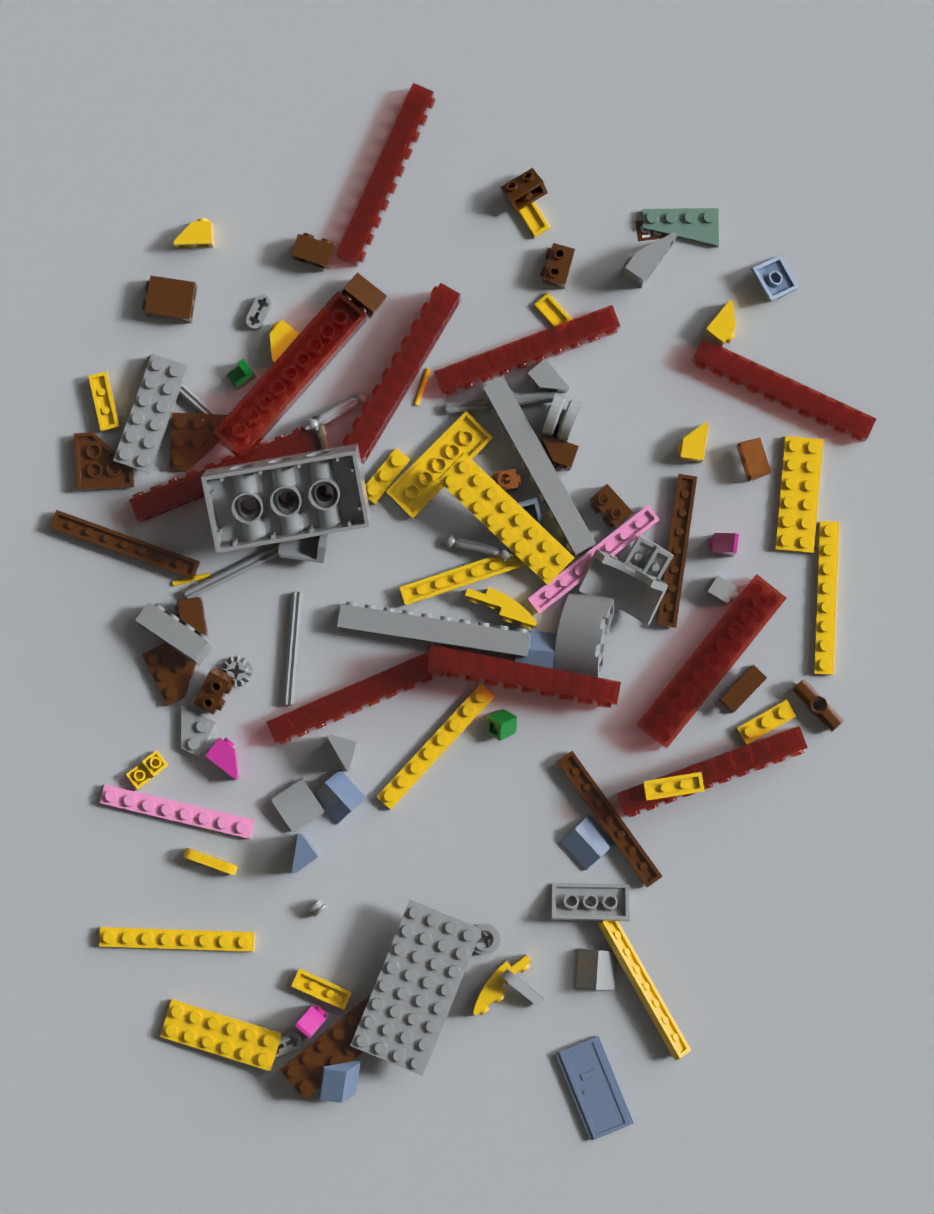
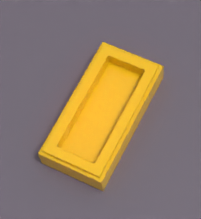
M535 202L518 211L534 238L551 228Z
M548 292L534 304V307L558 333L573 321Z

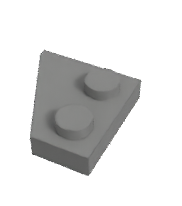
M182 706L181 749L199 757L216 722Z

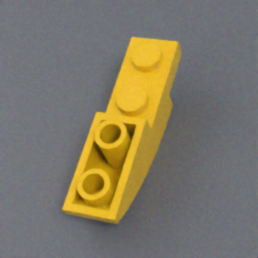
M490 587L487 588L486 594L467 588L465 597L468 598V602L474 604L482 602L487 604V608L496 611L497 608H501L499 616L502 617V621L513 624V621L521 623V627L530 630L531 627L536 628L537 622L532 615L508 595Z
M527 954L512 966L506 960L494 971L484 984L476 1000L473 1010L475 1016L477 1014L482 1016L490 1009L488 1006L492 1002L497 1004L505 997L504 993L506 990L502 984L505 983L507 986L509 983L501 975L506 969L516 974L519 971L523 973L531 967L529 964L531 959Z

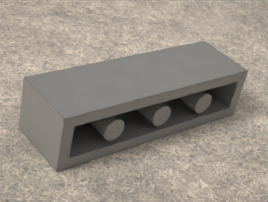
M148 602L135 619L138 625L200 666L213 648L209 643L210 639L202 633L197 635L194 632L195 629L189 624H181L179 622L180 619L174 614H166L164 612L165 609L159 604L153 605Z

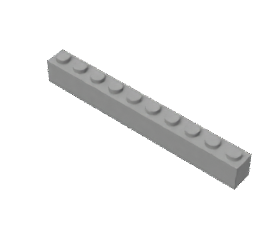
M502 376L483 386L484 392L481 394L486 403H491L493 407L491 412L496 420L500 419L502 423L500 428L505 436L509 435L512 441L509 444L513 452L519 453L521 457L519 463L523 470L527 469L530 476H528V479L533 487L536 485L540 492L537 495L541 502H546L549 507L546 511L551 520H556L558 524L556 529L561 537L565 536L567 540L565 545L570 553L574 552L577 555L595 545L596 542L504 377Z
M347 601L346 605L340 604L337 627L341 629L527 658L531 640V633H527V629L516 628V631L508 630V626L497 625V628L489 627V623L478 622V625L470 624V620L464 619L454 622L451 621L452 618L440 616V619H434L431 614L421 613V616H415L414 612L403 610L402 613H396L395 609L384 607L383 610H376V606L367 604L363 608L357 607V603Z

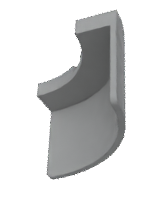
M328 485L318 487V491L322 496L328 497L333 494V489ZM287 492L286 503L294 502L295 496L291 492ZM328 534L280 542L278 556L324 563Z
M596 549L578 590L584 594L614 599V607L649 626L668 585L653 575L650 576L643 573V569L631 563L627 566V564L619 561L618 557Z
M576 592L569 593L557 631L554 657L555 671L599 678L604 669L606 644H602L604 634H608L615 614L614 599Z

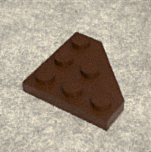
M172 413L169 470L190 471L196 463L204 458L229 434V415Z
M93 432L74 433L77 491L135 487L134 468L114 462L113 459L116 453Z
M166 643L143 653L142 656L166 705L169 706L185 698L197 664Z

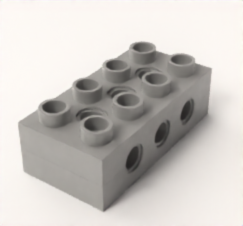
M358 444L205 470L201 477L216 553L370 527L372 518ZM328 485L333 489V494L328 497L322 496L318 491V487ZM282 492H291L295 496V501L286 503L281 499L280 494ZM246 498L256 501L257 508L253 510L245 508L242 500Z

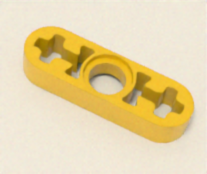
M188 847L185 848L183 857L231 875L236 874L237 865Z

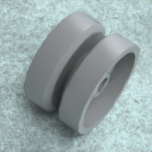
M555 394L552 404L549 405L542 433L552 436L556 427L559 426L558 439L567 442L581 402L571 400L565 410L563 409L566 401L565 397Z

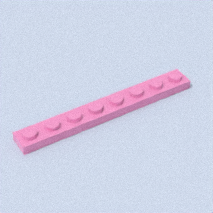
M647 505L557 575L549 585L546 584L530 596L528 601L539 614L582 581L596 549L615 556L633 542L638 535H642L660 519L650 506Z
M104 784L100 800L101 804L248 839L251 837L255 821Z

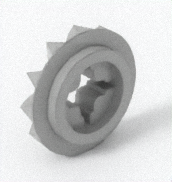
M241 656L230 657L224 662L221 671L234 677L232 681L234 687L245 685L252 676L251 664ZM238 663L239 669L245 671V673L238 674L235 680V674L229 670L235 669Z
M490 924L477 925L476 927L482 929L483 934L486 936L492 935L493 937H490L488 940L489 947L484 942H478L474 951L482 955L493 953L500 943L499 932Z

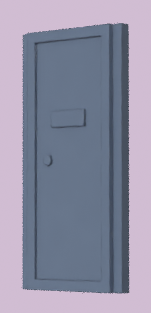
M599 1036L555 1053L590 1141L634 1123Z

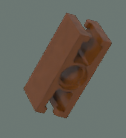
M753 664L726 691L719 701L733 713L767 677Z

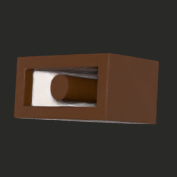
M542 434L541 441L552 463L556 465L555 468L562 471L571 470L579 446Z
M194 597L177 600L178 605L175 606L177 617H180L182 621L192 626L199 633L208 636L202 598Z

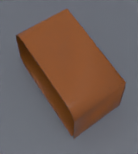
M760 437L737 444L748 481L756 480L771 473Z

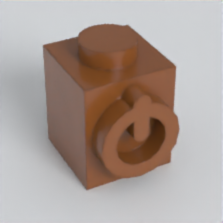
M516 469L493 472V480L506 492L518 490V485H521L520 473L516 474Z

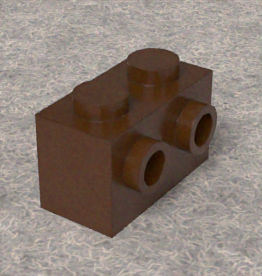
M533 168L500 187L505 200L515 213L548 193L543 180Z
M308 233L298 234L291 256L294 260L329 270L335 252V245L328 239H314V236Z
M553 243L552 248L548 247L545 259H548L547 266L542 267L540 277H543V283L565 289L575 252L574 248Z
M358 272L341 293L345 302L354 305L360 314L368 316L370 319L387 298L386 294Z
M608 484L589 500L591 502L589 506L596 514L599 512L604 517L602 520L609 528L613 527L616 529L633 513Z
M213 667L209 671L193 704L212 715L218 710L221 711L226 703L223 700L225 695H229L234 687L232 684L234 677Z

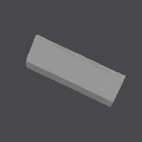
M552 883V920L630 921L629 884Z

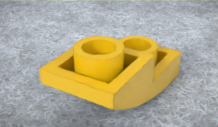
M156 750L125 776L137 791L169 765Z

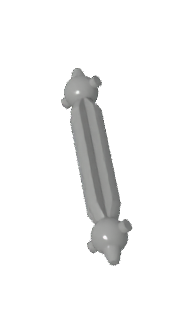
M356 393L355 398L348 399L324 412L316 420L308 419L304 429L317 431L319 425H324L356 408L358 404H366V400L370 396L369 393Z
M449 534L447 538L441 539L450 550L455 546L460 550L493 557L501 556L503 561L515 556L506 545L501 549L492 544L463 538L455 539L453 534Z

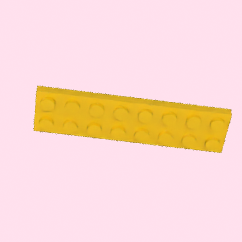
M465 452L437 479L441 485L547 585L574 559V556Z

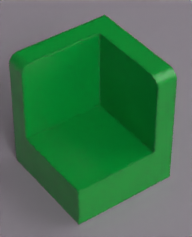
M244 359L237 363L238 366L227 374L237 390L256 377Z
M505 709L487 717L486 733L501 741L516 733L517 716Z

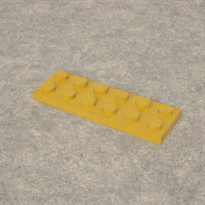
M466 411L385 492L413 519L444 488L437 479L463 452L473 459L493 439V436Z
M795 436L784 437L775 550L814 553L823 439Z
M171 999L160 1037L271 1071L283 1033Z

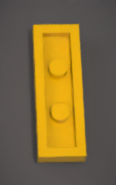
M108 372L89 375L88 378L101 432L120 428Z
M397 448L394 449L365 485L368 500L373 504L379 501L385 491L411 461Z
M785 700L736 729L747 745L796 717V714L788 700Z
M702 772L643 781L646 801L705 791Z
M299 968L291 985L342 1010H345L352 994L351 991Z

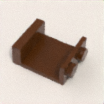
M150 275V281H146L145 292H148L147 299L143 300L142 310L149 317L153 314L183 319L184 322L192 323L198 286L196 282Z

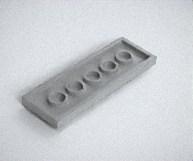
M153 353L151 354L115 453L114 462L150 474L187 373V365Z

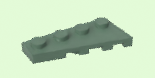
M719 208L643 209L642 229L665 235L675 232L678 238H686L719 247Z

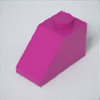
M714 533L708 540V549H711L710 554L733 557L737 553L739 534Z
M226 737L224 740L219 738L205 756L235 780H238L240 776L237 751L233 748L235 744Z
M312 1005L295 1026L310 1038L327 1019L325 1016L326 1011L319 1005L316 1007Z

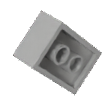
M673 232L637 251L634 256L630 255L624 263L623 269L625 270L623 275L642 288L675 243L677 234Z

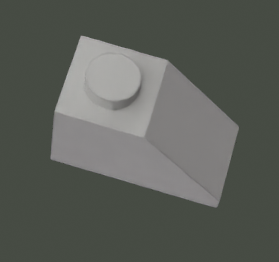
M546 358L527 374L529 377L527 381L533 388L537 387L542 391L563 393L569 391L570 387Z

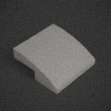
M638 535L623 563L627 564V566L631 563L643 569V573L660 579L672 560L673 554L649 539Z
M300 778L270 798L293 833L325 812L303 778Z

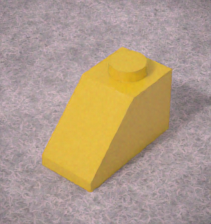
M206 218L192 221L174 240L175 248L214 247L212 222Z
M732 300L728 301L705 330V333L721 346L725 342L729 344L736 336L734 334L736 323Z
M282 319L279 323L276 321L270 328L272 361L276 366L301 337L295 329Z
M708 422L703 423L684 437L682 443H678L677 454H680L679 460L703 462Z

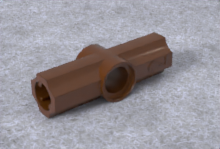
M802 679L792 689L808 707L810 712L815 714L831 732L844 721L827 703L826 699L821 697L805 679ZM815 700H819L822 703V709L819 711L813 707Z

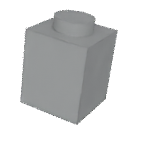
M717 575L707 594L726 605L729 601L733 602L738 593L735 591L737 586Z

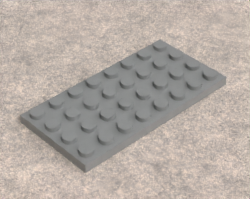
M410 900L350 1046L423 1076L482 929Z

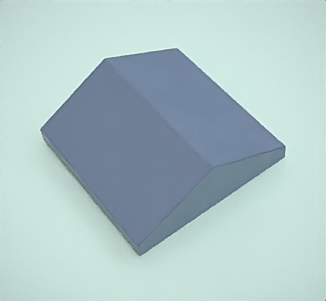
M781 255L751 269L769 302L778 300L799 288Z
M528 630L527 633H531L528 658L516 656L514 668L552 672L557 634Z
M589 816L560 841L586 870L614 845L610 838Z
M360 1061L323 1066L318 1098L323 1101L342 1103L356 1094Z

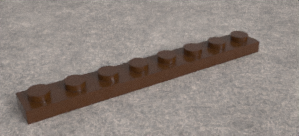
M678 474L667 549L668 552L673 554V558L664 572L663 582L668 585V588L660 602L658 626L676 628L697 476Z
M56 510L50 525L51 529L193 580L200 565V561L59 510Z
M571 751L558 760V765L645 886L648 888L663 877L575 753Z

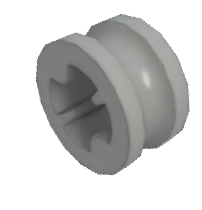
M322 899L309 909L310 912H314V917L328 906L322 903Z

